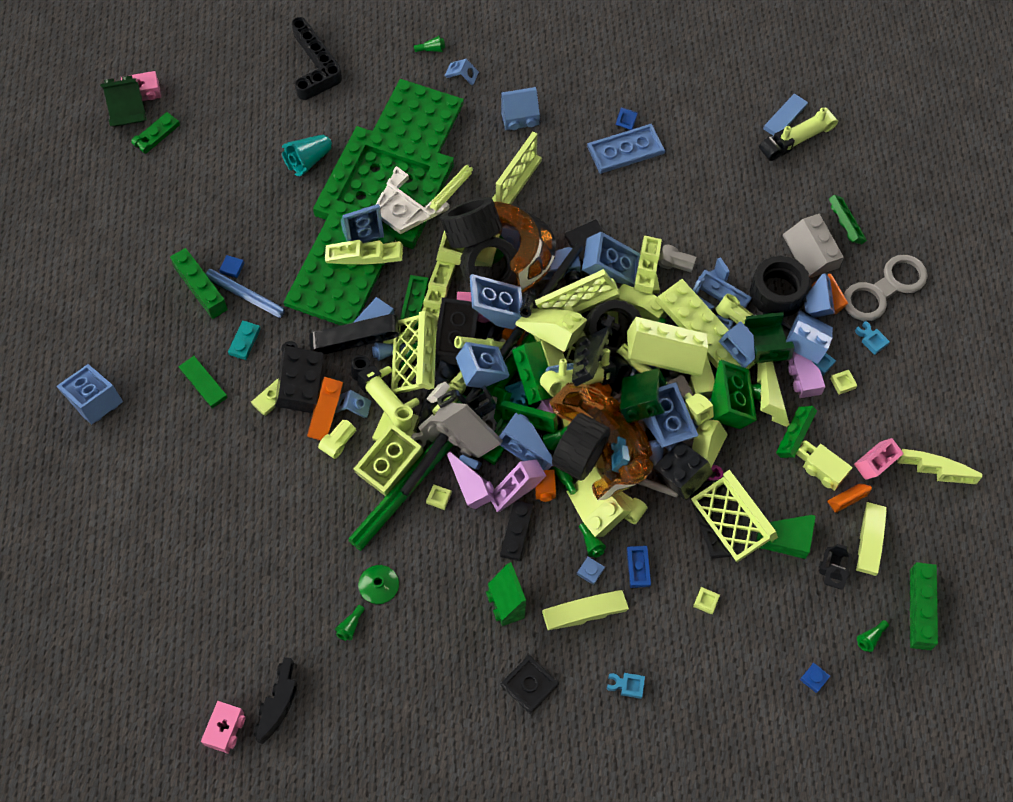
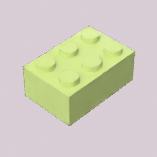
M391 423L355 466L354 470L357 475L386 496L424 451L421 445Z

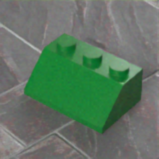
M541 341L523 344L512 349L529 405L535 406L544 400L552 399L553 397L540 384V378L548 367Z

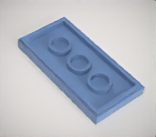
M652 124L587 143V148L600 174L665 154V149Z

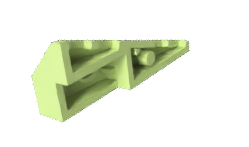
M773 361L758 363L757 383L761 384L760 411L772 415V421L787 427L790 424Z

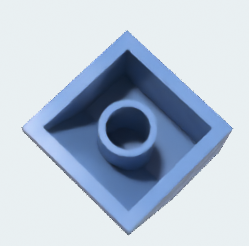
M536 87L501 93V114L505 130H517L518 128L539 125L540 113Z
M466 342L456 356L466 386L487 387L510 376L499 347Z

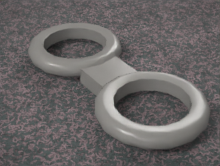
M897 255L892 257L885 264L884 278L875 284L858 282L849 286L844 292V296L848 301L844 308L848 314L861 321L878 319L886 310V299L897 291L914 293L920 290L926 284L927 270L923 263L913 256ZM907 263L914 266L919 272L917 283L905 285L895 280L892 275L894 265ZM862 290L871 292L878 299V309L871 313L858 311L851 303V295Z

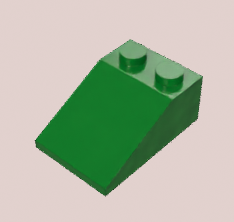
M724 360L719 361L710 401L713 404L714 412L712 420H718L722 424L737 429H742L757 421L749 369Z
M510 562L488 583V591H485L489 603L493 602L495 609L492 611L496 622L500 621L502 626L525 618L526 599L513 565Z

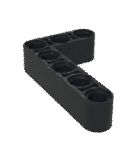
M302 17L293 19L292 29L294 37L318 68L300 77L295 82L298 98L308 100L341 83V69L309 23Z

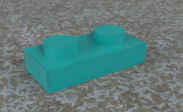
M242 320L228 350V354L247 360L261 330L260 326Z

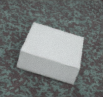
M446 382L438 384L426 399L430 403L437 402V399L444 395L450 386Z

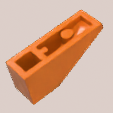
M327 377L323 378L319 387L317 405L313 411L307 437L321 441L329 433L343 382Z

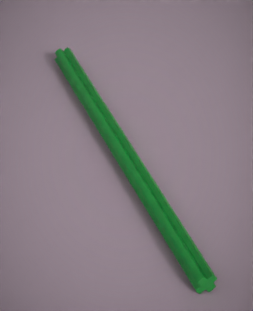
M529 333L517 347L536 342L533 334ZM513 352L504 361L510 376L487 386L486 388L491 395L495 386L504 388L518 372ZM447 440L411 493L453 446L449 440ZM433 443L348 538V541L361 551L409 497V495L402 494L400 489Z

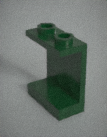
M132 75L124 76L120 81L107 79L104 80L105 83L100 84L104 90L110 117L108 119L110 127L147 121L137 78H133Z
M783 312L746 316L744 325L754 335V363L792 359L795 347L793 342H786L781 325L784 316Z
M659 368L623 378L620 411L627 423L664 413L665 410L658 398L659 387L666 386V381Z

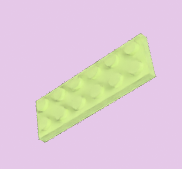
M683 279L679 280L655 299L679 327L707 334L708 351L706 356H708L709 361L716 368H718L720 360L741 366L719 342L725 333L729 331L728 328ZM752 361L746 369H750L756 363Z

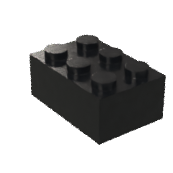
M442 297L436 334L437 355L456 357L462 348L455 347V338L457 336L475 338L479 312L472 308L471 301Z
M285 346L281 356L275 407L313 413L317 405L323 359L322 352Z

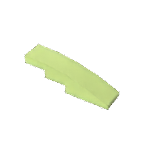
M644 236L634 290L652 294L662 239Z
M361 240L326 245L325 262L334 264H377L402 261L403 244L400 241L383 244L380 240L362 243Z
M437 260L430 278L422 311H427L437 316V325L442 297H447L455 269V264Z
M902 449L901 451L904 454L897 459V463L917 465V472L937 474V481L977 484L982 478V473L964 464L926 452Z
M869 502L866 503L859 538L861 540L856 571L874 576L878 574L887 507Z
M619 590L542 610L547 629L553 630L581 625L586 621L605 618L610 614L626 612L629 608L623 591Z

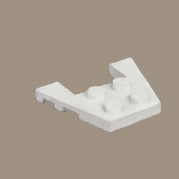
M396 166L376 205L379 204L382 221L399 234H402L447 211L449 204L445 202L439 210L435 211L433 208H430L431 202L426 207H423L399 190L409 179V175Z

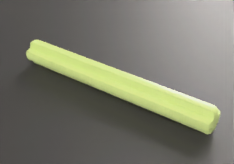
M465 165L431 201L430 208H433L435 211L439 210L472 174L473 168Z

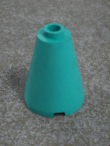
M325 135L287 142L282 145V148H284L282 157L290 171L294 169L297 172L295 173L296 176H302L331 150L332 142Z

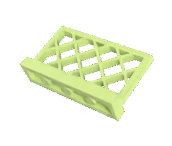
M531 133L496 182V194L492 199L493 202H502L500 203L501 207H510L542 161V157L536 155L537 133Z
M603 269L536 299L535 303L539 309L563 310L571 305L574 312L582 314L595 308L600 303L620 297V293L615 280L610 278Z
M421 311L417 316L398 320L399 332L402 325H406L407 328L402 335L400 333L397 338L393 339L391 390L394 394L422 388L434 389L437 316L427 311ZM419 321L418 329L416 331L413 327ZM412 331L414 335L408 342L405 338ZM418 339V346L415 349L412 345ZM404 342L406 346L400 352V345ZM411 349L413 353L409 357V359H407L405 355ZM417 357V365L414 367L412 362ZM403 359L405 364L401 368V370H399V364ZM410 367L412 372L406 377L404 374ZM416 375V384H412L411 381ZM403 378L404 383L398 388V382Z
M728 470L723 474L724 477L691 498V500L735 561L739 562L768 541H774L778 536L775 529L732 472ZM724 484L727 488L726 496L715 495L716 489ZM703 497L711 498L710 507L701 506L698 501ZM715 498L725 500L724 509L713 508ZM728 500L738 502V511L727 510ZM712 512L723 513L721 523L711 520ZM726 514L737 515L735 525L724 523ZM740 516L749 517V527L738 525ZM723 527L734 528L732 538L723 537ZM737 529L748 531L746 540L735 539ZM751 531L760 532L764 538L758 542L750 541ZM734 543L746 544L745 550L736 555L733 550Z

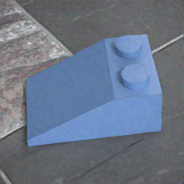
M379 204L342 215L341 226L347 242L361 240L362 243H367L384 237Z
M599 232L586 239L582 271L592 275L604 269L616 283L634 286L640 253L605 233Z
M471 274L472 308L496 326L513 330L517 326L515 325L516 321L522 317L520 315V308L523 302L521 287Z
M799 310L786 342H793L795 353L818 364L830 346L833 327Z
M89 364L57 385L61 393L91 425L99 421L111 410L116 409L123 402L114 386Z
M676 382L659 387L658 400L665 411L663 414L645 418L643 421L660 446L665 448L698 437L699 435Z
M515 413L499 435L503 440L500 446L522 461L537 460L543 470H549L552 466L553 458L527 417Z

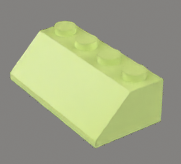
M635 317L627 330L628 359L630 361L698 377L702 375L708 351L707 334Z

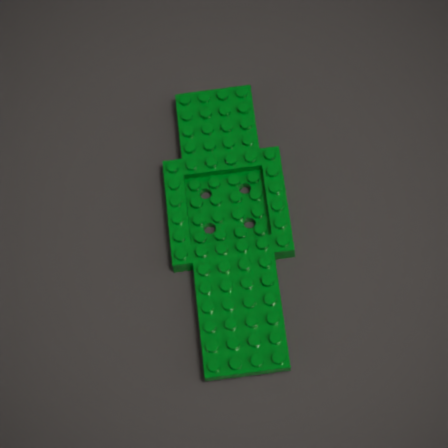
M400 79L373 131L356 126L313 207L314 216L326 221L283 302L284 306L337 325L353 323L358 318L385 263H326V245L347 242L341 226L342 215L376 205L396 166L407 173L409 178L413 179L412 182L404 183L399 190L421 206L426 207L442 191L454 167V158L441 154L440 151L464 104V99ZM373 167L380 168L377 172L371 171ZM363 194L366 198L359 200L357 196ZM382 221L384 237L373 241L380 240L383 244L400 241L404 247L414 249L427 221L402 234H399Z

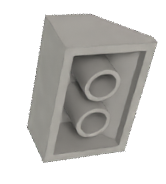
M820 214L802 219L783 234L795 259L805 266L810 278L840 267L844 257Z
M450 403L443 408H439L431 420L436 425V429L449 437V442L458 446L461 449L460 452L469 458H480L503 442L467 404Z

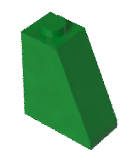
M808 515L769 522L775 529L778 538L772 542L768 541L759 548L806 559L810 553L816 516ZM757 532L756 540L759 541L764 537L760 532Z

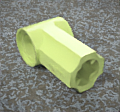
M726 294L715 309L720 316L727 319L730 318L737 324L740 321L744 324L746 316L754 315L741 306L739 300L731 294Z
M342 420L330 435L327 434L322 438L318 448L333 459L338 458L344 450L347 441L356 432V428L349 421Z
M622 491L618 494L632 510L625 519L632 524H637L648 507L640 499H632Z

